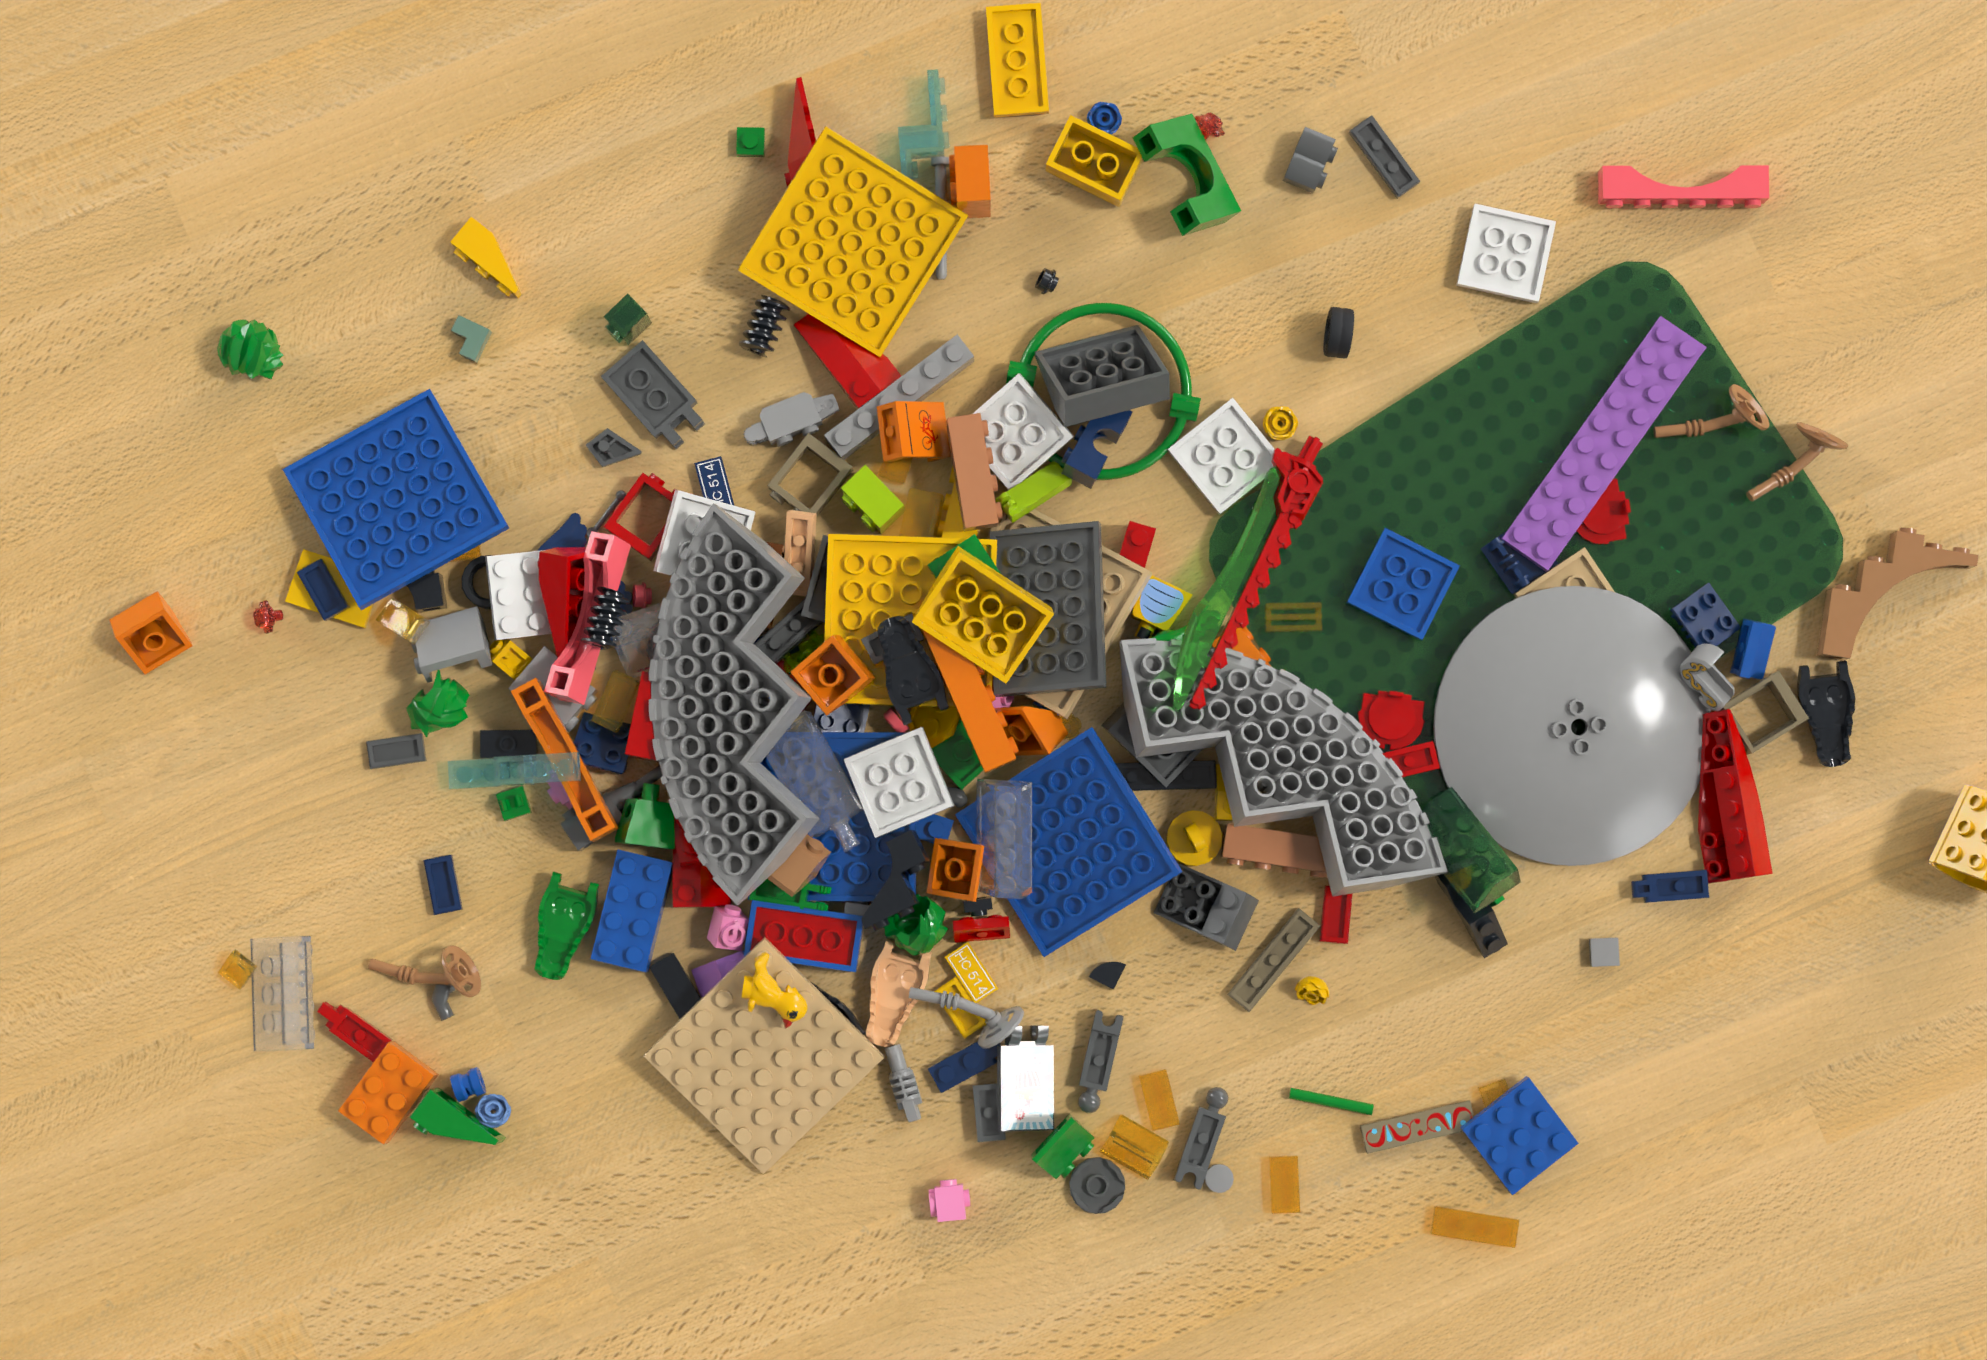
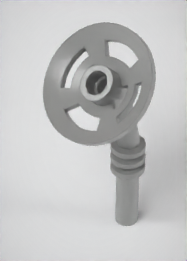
M913 987L909 991V998L940 1004L942 1008L946 1005L947 1009L952 1007L953 1010L959 1008L984 1018L987 1025L982 1030L978 1039V1045L983 1049L993 1047L1008 1037L1016 1029L1024 1016V1011L1020 1006H1014L999 1013L962 998L958 993L953 996V992L947 994V991L938 993ZM1014 1013L1011 1020L1008 1022L1007 1020L1009 1018V1014Z

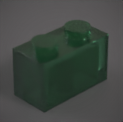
M626 294L603 316L608 323L605 326L608 333L618 343L623 340L628 346L652 324L648 314L629 294Z

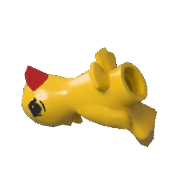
M764 952L755 957L754 976L744 975L741 998L749 999L748 1012L753 1011L755 1004L775 1009L781 1016L786 1029L793 1022L805 1016L807 1003L795 987L791 989L787 985L786 991H781L777 982L768 974L766 966L769 954Z

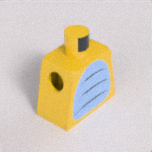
M1152 575L1132 610L1131 618L1140 622L1134 637L1150 639L1155 630L1160 632L1169 630L1193 594Z

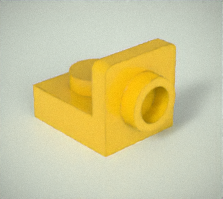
M510 639L495 640L489 647L492 662L514 680L533 660Z

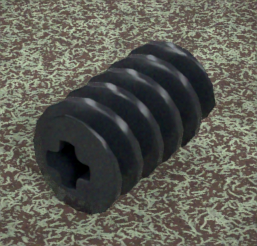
M761 295L764 299H757L755 305L761 310H752L751 315L756 320H748L747 325L752 330H745L743 332V335L748 340H741L739 346L751 353L767 358L764 354L765 351L774 352L775 350L768 344L769 341L778 342V338L772 334L773 331H782L777 321H786L787 319L781 314V310L790 311L791 308L777 299Z
M598 586L597 590L603 595L594 596V601L600 606L591 607V612L596 616L588 617L587 622L593 627L584 628V633L590 638H582L581 641L595 647L607 649L617 646L610 639L611 637H620V633L614 629V626H623L624 623L617 616L627 614L620 606L630 604V601L624 597V594L618 591Z

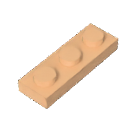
M789 510L786 515L784 559L805 577L792 595L806 596L814 570L817 513Z

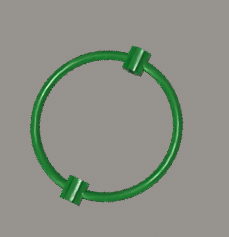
M1115 303L1085 304L1057 315L1034 335L1023 352L1020 362L1010 361L1006 384L1020 373L1033 388L1037 366L1030 364L1035 352L1051 333L1067 322L1079 317L1093 314L1120 315L1135 320L1153 331L1169 349L1178 369L1181 394L1173 393L1169 417L1176 419L1162 443L1147 456L1126 466L1102 469L1097 480L1120 479L1139 473L1159 461L1168 452V449L1176 443L1187 420L1197 421L1201 398L1192 396L1191 375L1186 358L1177 341L1162 324L1146 313L1129 306ZM1057 453L1048 459L1050 463L1057 462L1064 469L1065 464L1061 462L1063 457Z

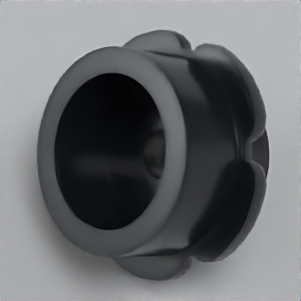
M1044 268L1040 273L1035 288L1041 290V294L1044 295L1047 291L1051 293L1054 291L1059 280L1055 276L1056 270L1050 271Z

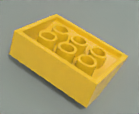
M958 546L935 580L912 619V623L1006 684L1053 617L1054 612L1052 607Z

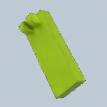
M1051 462L1007 492L1002 493L995 499V503L1000 502L1001 509L1009 516V520L1014 523L1072 485V479L1062 474L1063 469L1057 462Z

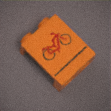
M894 401L877 406L883 462H893L904 458H927L928 462H934L951 457L944 402Z

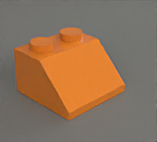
M158 591L109 619L115 638L144 674L149 673L193 646L173 610Z
M832 635L791 671V674L826 716L855 697L875 679V676L840 635Z
M1028 706L994 708L996 712L1002 711L1008 726L1003 728L1007 738L1013 736L1019 750V752L1015 753V756L1050 754L1069 734L1063 725L1062 719L1054 711Z
M935 838L926 893L976 902L984 845Z

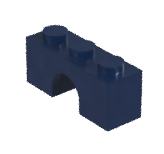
M1123 411L1090 420L1086 427L1081 425L1074 437V440L1078 441L1075 448L1071 449L1069 447L1061 461L1065 464L1062 474L1092 489L1108 456L1096 450L1093 441L1107 439L1117 444L1133 411Z

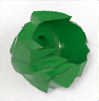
M244 319L236 320L220 336L217 346L218 357L223 366L229 368L232 375L241 373L243 375L247 374L250 379L258 375L272 379L274 372L283 366L280 358L284 355L279 351L280 345H278L276 334L273 330L267 329L264 323H258L255 319L251 321Z
M437 670L433 688L427 694H424L423 689L420 690L406 707L411 721V729H421L424 735L428 737L431 732L458 725L468 718L464 708L467 707L466 703L470 696L469 693L455 679L452 681L451 678L443 680L440 670Z
M919 894L916 897L920 904L913 907L915 912L901 919L896 915L888 919L890 924L884 927L886 938L894 940L898 948L904 949L914 956L930 952L948 930L943 924L946 912L936 902L927 896L922 897Z

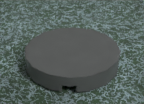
M1102 1157L1088 1158L1079 1163L1073 1170L1069 1182L1070 1194L1075 1203L1084 1211L1094 1214L1107 1213L1116 1208L1123 1199L1125 1178L1120 1168L1111 1160Z

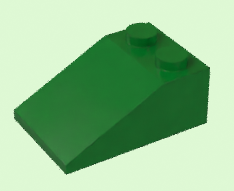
M440 1088L429 1090L410 1116L415 1121L413 1126L425 1135L429 1132L433 1135L492 1145L502 1143L506 1138L494 1128L482 1125L474 1113Z
M1069 1113L1031 1154L1032 1160L1055 1179L1060 1175L1065 1178L1074 1169L1075 1165L1072 1162L1080 1154L1082 1157H1085L1094 1147L1091 1141L1095 1137Z

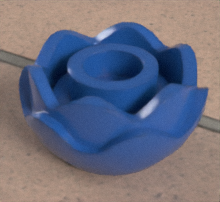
M1098 102L1088 112L1087 122L1112 135L1120 127L1122 116L1115 104ZM1106 117L1107 121H1102V118Z

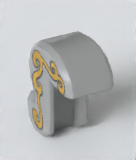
M1701 644L1682 662L1680 674L1690 688L1701 693L1699 700L1705 707L1710 710L1720 711L1734 695V686L1714 665L1724 651L1712 644Z

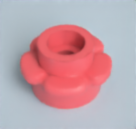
M642 582V585H633L632 590L633 607H641L642 610H645L646 605L652 602L651 588H646L645 582Z

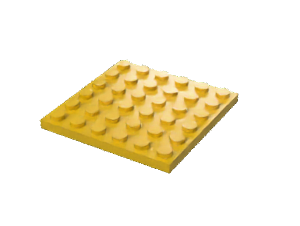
M825 126L743 259L738 271L881 357L966 221L968 214L957 209V207Z
M828 534L824 642L832 635H840L875 676V679L845 704L893 706L886 688L884 662L882 661L874 665L861 639L878 631L880 623L888 618L896 616L905 617L911 613L914 617L936 580L927 565L966 539ZM978 539L996 565L997 540ZM924 637V640L920 641V644L923 646L929 658L937 666L935 659L931 653V650L927 644V641ZM984 670L985 674L980 676L984 686L990 684L992 688L993 675ZM943 680L948 706L956 708ZM936 699L919 705L922 707H938Z

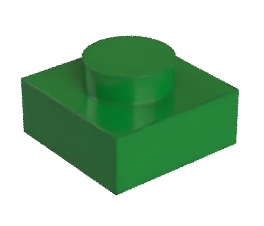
M737 127V157H765V128Z

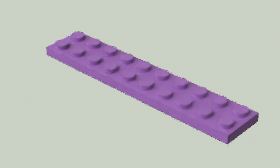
M1660 316L1501 541L1505 540V544L1547 572L1702 355L1706 346Z

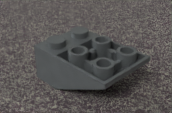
M1178 863L1183 872L1168 881L1154 914L1236 951L1259 900L1244 891Z

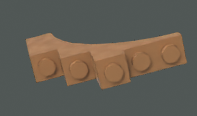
M1901 527L1899 531L1891 533L1886 563L1883 557L1868 556L1867 559L1858 562L1854 591H1852V586L1836 584L1835 588L1826 590L1817 656L1838 660L1850 659L1856 636L1865 617L1876 602L1894 585L1926 570L1973 568L1977 566L1979 555L1970 554V549L1953 547V551L1942 549L1943 545L1937 543H1926L1923 546L1925 535L1916 534L1917 530L1913 528Z

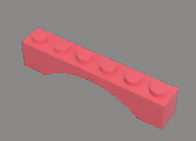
M1741 165L1734 172L1716 182L1695 187H1677L1662 184L1640 174L1632 166H1602L1598 171V204H1606L1607 208H1621L1623 204H1634V208H1649L1651 204H1661L1662 208H1676L1678 204H1689L1690 208H1704L1706 204H1717V208H1731L1734 204H1744L1745 208H1759L1761 204H1764L1769 199V165Z
M591 531L583 557L585 580L579 618L567 646L551 666L544 692L561 701L585 704L601 648L581 641L582 638H590L584 633V628L593 627L587 622V618L596 616L590 610L592 606H600L594 601V596L603 595L597 590V587H606L618 591L631 547L630 544L615 535Z

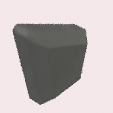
M608 428L586 444L602 467L642 454L641 450Z

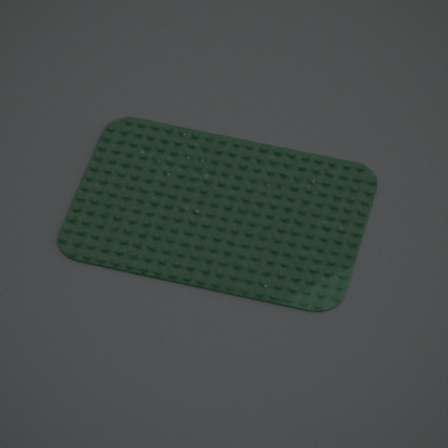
M1625 261L1603 270L1320 450L1313 465L1316 466V470L1323 477V484L1302 521V525L1297 529H1289L1291 545L1286 549L1279 548L1281 564L1275 569H1268L1270 584L1264 589H1257L1260 604L1254 609L1247 608L1249 624L1246 627L1252 633L1258 647H1262L1271 658L1269 662L1271 667L1277 670L1283 669L1300 678L1299 681L1311 689H1318L1333 700L1332 704L1345 714L1348 712L1357 721L1358 712L1362 706L1363 693L1378 695V691H1397L1412 695L1411 700L1424 701L1423 720L1425 722L1421 734L1412 744L1406 747L1431 741L1434 742V712L1438 689L1453 654L1464 638L1486 616L1502 605L1516 599L1515 595L1510 593L1487 560L1481 548L1510 528L1660 316L1706 346V349L1613 478L1618 479L1619 492L1624 491L1625 498L1629 499L1630 502L1629 524L1625 525L1627 539L1610 541L1607 545L1593 544L1582 539L1575 532L1557 557V563H1561L1585 547L1615 593L1629 597L1659 615L1676 631L1692 652L1695 649L1690 641L1692 638L1689 637L1687 639L1685 637L1689 633L1686 630L1681 631L1684 626H1679L1677 621L1671 617L1673 615L1670 611L1671 608L1684 601L1707 583H1710L1740 627L1742 626L1743 618L1772 625L1819 595L1835 579L1843 561V536L1834 515L1803 469L1794 476L1792 482H1789L1782 488L1776 487L1754 501L1748 499L1746 493L1749 490L1770 479L1772 473L1777 472L1784 466L1789 467L1797 460L1767 414L1769 428L1766 430L1758 429L1745 421L1744 423L1739 422L1738 424L1706 432L1703 436H1700L1698 433L1696 437L1693 434L1691 437H1687V435L1654 437V427L1685 424L1688 420L1690 422L1692 420L1698 422V419H1702L1704 422L1732 414L1735 406L1730 398L1729 387L1733 384L1745 389L1759 405L1760 403L1683 286L1663 268L1649 262ZM1754 414L1755 420L1759 422L1757 416ZM1278 478L1230 508L1218 520L1209 540V563L1218 585L1233 608L1277 518L1273 499L1280 483ZM1384 528L1460 565L1422 641L1346 603ZM1741 629L1717 646L1724 651L1721 657L1737 647ZM1576 719L1571 724V730L1575 735H1580L1585 730V723L1581 719ZM1385 744L1384 749H1381L1383 753L1394 751L1389 750L1390 745ZM1440 768L1403 777L1410 790L1413 789L1416 794V801L1422 812L1426 813L1430 822L1428 826L1434 837L1446 834L1468 820L1452 797Z

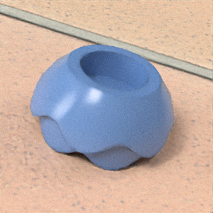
M497 1094L483 1096L475 1107L477 1119L482 1125L489 1128L502 1126L507 1122L511 1114V1106L505 1097Z

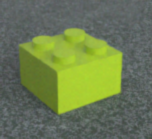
M866 465L841 487L843 503L853 513L858 510L863 515L861 517L862 522L871 532L878 530L880 534L884 533L905 512L904 504Z

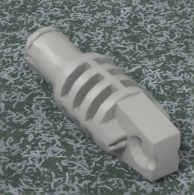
M896 1044L884 1048L892 1072L889 1073V1080L898 1109H904L908 1122L921 1119L918 1104L923 1102L913 1070L910 1067L907 1068L901 1045Z

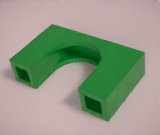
M1192 113L1151 124L1133 137L1144 162L1162 157H1171L1181 162L1193 177L1196 186V197L1187 199L1170 211L1182 236L1223 224L1241 212Z

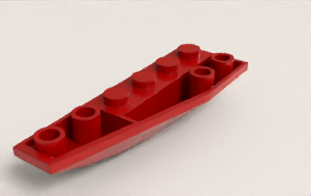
M1730 709L1703 714L1698 833L1704 869L1707 870L1708 884L1773 874L1756 784L1740 733Z

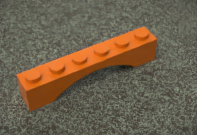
M534 678L512 690L511 693L554 767L590 841L595 842L619 829L553 703L548 694L544 692L545 688L539 679Z

